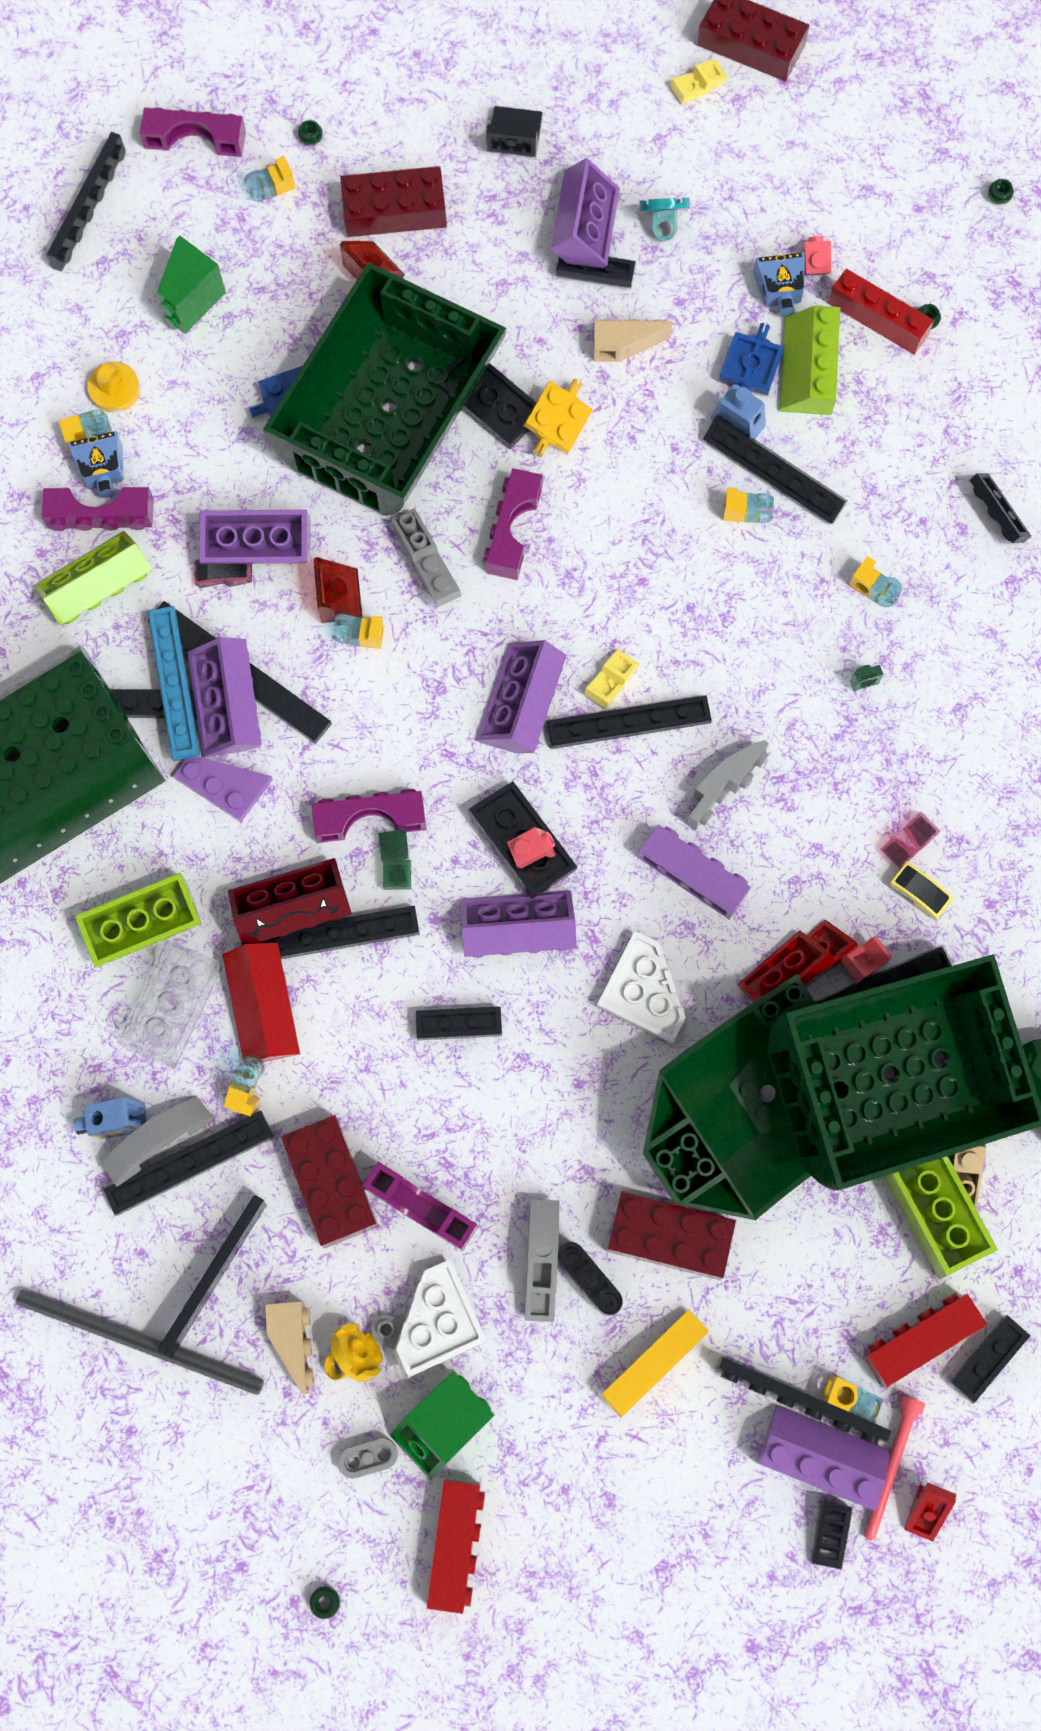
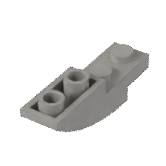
M411 509L392 518L391 521L425 590L428 594L430 593L436 606L439 607L461 597L458 585L438 553L437 546L416 509Z
M763 740L735 752L718 764L701 781L694 792L693 798L698 800L699 803L688 818L687 825L696 831L700 824L705 826L714 814L711 809L716 802L721 804L728 795L729 790L736 794L740 787L745 789L754 777L751 772L755 766L760 768L769 756L766 753L769 745L767 741Z
M530 1199L525 1321L554 1322L558 1265L559 1200Z

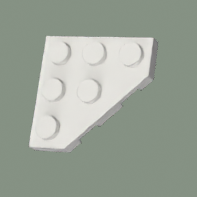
M634 931L597 1007L673 1044L686 1019L683 1007H681L660 943Z
M451 1259L426 1269L421 1273L394 1348V1354L405 1379L487 1341Z

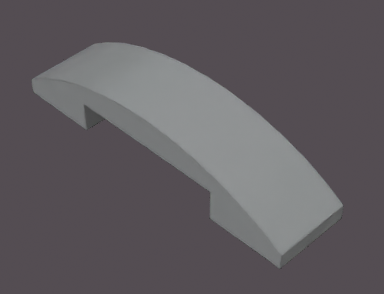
M198 1097L181 1102L137 1128L109 1153L101 1165L116 1187H118L141 1171L139 1165L184 1133L187 1132L191 1136L214 1120V1118Z

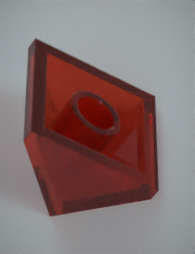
M342 241L340 243L343 266L356 280L368 262L401 278L404 277L403 271L374 241Z
M315 557L313 564L317 608L321 623L362 618L358 568Z

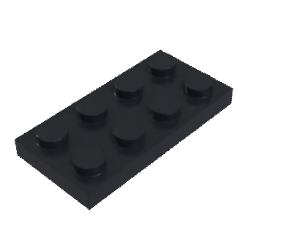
M459 357L446 368L448 376L459 366L457 363ZM489 363L462 409L506 447L511 449L530 431L523 425L536 402ZM443 371L434 381H441L445 376V372ZM445 382L439 384L448 394L450 392L456 393Z
M513 781L468 809L469 816L531 899L577 870L578 866ZM535 827L549 832L555 843L553 847L555 856L551 858L544 856L523 868L517 867L507 842Z

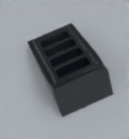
M825 1501L819 1502L811 1558L812 1564L842 1570L853 1507ZM827 1512L842 1515L841 1521L827 1519ZM825 1525L840 1527V1533L824 1531ZM823 1537L838 1540V1546L822 1543ZM820 1550L836 1552V1559L820 1556Z

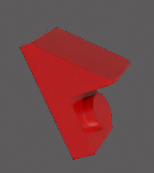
M929 1482L925 1486L919 1485L904 1530L933 1542L956 1503V1493Z

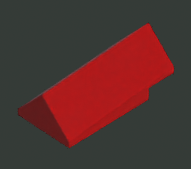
M825 919L808 935L799 930L737 985L752 1003L795 974L799 976L807 988L838 965L846 955L856 950L858 943Z
M278 942L244 944L222 954L244 1066L300 1055Z

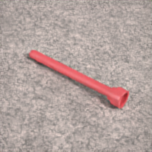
M902 1395L899 1407H902L900 1414L903 1415L889 1455L886 1481L876 1511L871 1510L864 1531V1536L867 1540H874L876 1538L913 1421L918 1419L919 1414H923L926 1403Z

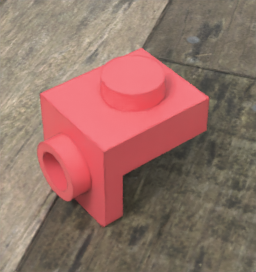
M824 236L808 237V242L802 243L805 254L804 274L831 273V241H824Z
M536 827L507 842L514 861L519 868H523L544 856L549 858L555 856L553 850L555 843L549 832Z
M874 936L864 945L846 955L841 962L849 974L859 983L891 960L892 955L881 941Z

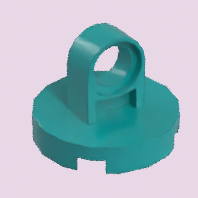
M688 197L682 198V203H680V199L676 198L648 199L649 205H647V201L640 200L639 211H653V230L656 237L660 240H670L677 233V210L690 208V198ZM662 221H669L672 225V232L668 236H662L658 231L659 224Z

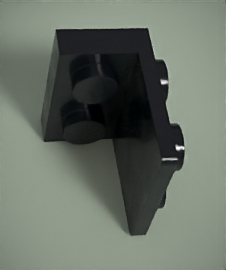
M494 106L491 124H487L486 130L487 151L536 157L543 113L535 110Z

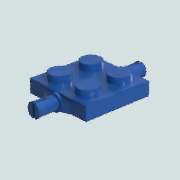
M760 323L757 335H745L735 332L719 376V381L732 385L737 384L740 387L748 388L750 391L768 396L784 352V346L774 344L766 339L770 325L766 323L764 329L765 323Z
M302 366L258 381L263 394V403L249 407L252 418L267 413L270 417L272 416Z

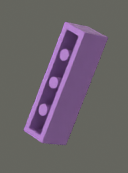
M658 824L639 850L638 858L730 920L751 888L747 885V880L737 873L731 874L725 870V866L719 860L712 857L709 859L701 854L702 851L697 845L691 842L685 843L679 839L677 832L666 826L663 828Z

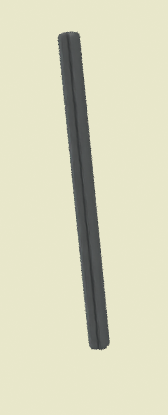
M21 1290L16 1298V1304L249 1393L259 1395L264 1386L263 1379L178 1348L172 1359L158 1351L162 1341L32 1292Z

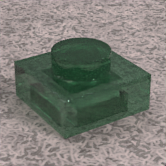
M864 665L857 668L850 680L853 691L878 685L884 675L881 666L871 667V665Z
M406 830L379 833L382 862L409 859Z
M383 860L384 890L412 889L411 860Z

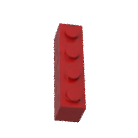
M847 268L833 285L828 301L829 305L840 307V311L913 355L916 354L928 337L934 321Z
M957 1292L942 1300L943 1307L936 1311L932 1307L917 1316L919 1321L914 1325L909 1326L908 1323H905L892 1331L894 1334L893 1338L886 1342L881 1338L867 1347L870 1352L863 1357L882 1388L889 1387L987 1326L986 1321L968 1293L960 1296Z
M447 1479L443 1482L426 1609L463 1614L465 1606L471 1607L473 1587H467L469 1574L475 1575L477 1555L471 1554L473 1542L479 1543L481 1523H476L477 1510L483 1511L485 1492L480 1491L481 1484Z

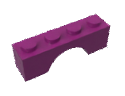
M144 107L139 134L144 149L169 151L172 145L181 138L200 136L209 140L214 145L217 155L242 157L246 128L243 116L235 114H215L211 112H192L183 109L169 110L159 107Z
M512 468L510 477H505L502 492L505 493L503 501H498L496 516H499L497 524H492L489 535L492 544L490 548L486 547L483 556V563L487 565V574L518 580L524 559V545L513 537L510 527L519 515L527 511L537 510L543 488L542 474Z
M122 487L120 493L112 502L99 507H90L78 502L70 488H43L41 518L47 528L54 531H64L69 528H77L82 531H89L92 528H104L106 530L130 528L142 530L147 527H153L154 498L149 487Z
M404 789L398 794L390 795L387 792H378L373 794V797L365 798L359 795H352L340 801L321 799L318 803L311 804L314 835L317 843L345 840L350 827L357 820L367 816H380L394 824L399 833L427 830L422 791H416L415 789Z
M379 1161L362 1186L372 1195L462 1252L478 1228L477 1223L428 1195Z

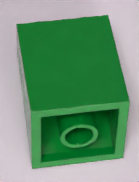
M179 235L173 246L157 294L160 300L159 305L165 315V322L172 329H179L186 334L226 291L218 264Z
M452 1371L399 1423L389 1436L431 1480L495 1415L492 1413L488 1402L478 1397L470 1389L468 1381L463 1376L457 1375Z

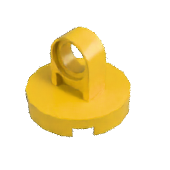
M106 362L92 372L88 379L87 390L92 402L100 410L108 413H114L113 410L123 409L124 411L129 409L136 403L140 395L139 380L135 371L121 362Z
M347 1323L333 1333L331 1338L332 1353L327 1356L324 1363L325 1372L330 1379L341 1380L350 1377L358 1382H367L380 1373L379 1363L383 1361L380 1347L370 1333L364 1335L358 1330L361 1327L360 1325ZM335 1362H337L342 1370L341 1374L336 1370Z

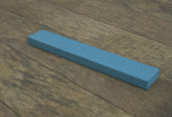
M175 606L148 611L171 756L173 761L200 756L176 609Z

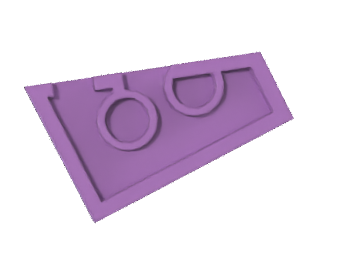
M201 757L186 759L174 774L175 780L240 823L273 780L272 776Z

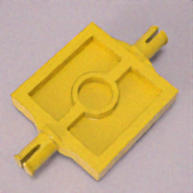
M578 379L572 380L568 390L562 389L552 381H549L523 426L534 432L539 439L533 450V453L537 454L538 457H543L548 445L558 448L565 454L570 452L593 409L576 397L583 385L581 381L577 384Z

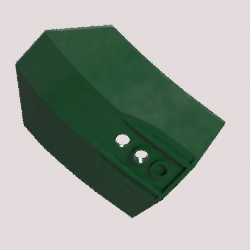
M797 974L722 1023L659 1070L642 1154L675 1204L757 1221L760 1216L811 1177L800 1163L767 1050L770 1031L775 1021L781 1015L816 1005V1002ZM835 1082L834 1088L837 1098H841L844 1088L839 1082ZM765 1085H770L775 1090V1097L770 1102H765L760 1097V1090Z

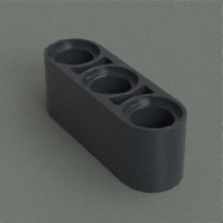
M566 1242L558 1251L560 1266L602 1315L613 1316L618 1313L623 1304L620 1292L578 1243ZM568 1248H573L579 1253V1260L574 1264H568L563 1260L562 1254ZM593 1271L597 1274L598 1283L594 1287H587L583 1284L581 1277L584 1272ZM605 1294L614 1295L617 1299V1307L613 1310L604 1309L601 1305V1297Z

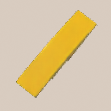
M687 1310L600 1396L620 1418L623 1417L709 1330L690 1310Z

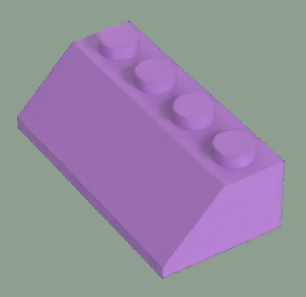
M587 157L564 170L550 249L568 264L604 268L608 263L620 187Z
M307 509L200 511V564L308 562L311 545V518Z
M219 637L189 651L188 658L203 757L243 752L262 745L246 639Z
M546 640L508 644L476 741L516 754L534 753L539 743V737L544 722L547 719V713L567 655Z
M571 891L541 893L533 899L528 894L460 899L464 957L472 956L479 958L485 955H511L521 952L538 953L546 950L565 951L577 948Z
M776 1405L756 1463L876 1511L886 1481L890 1451Z

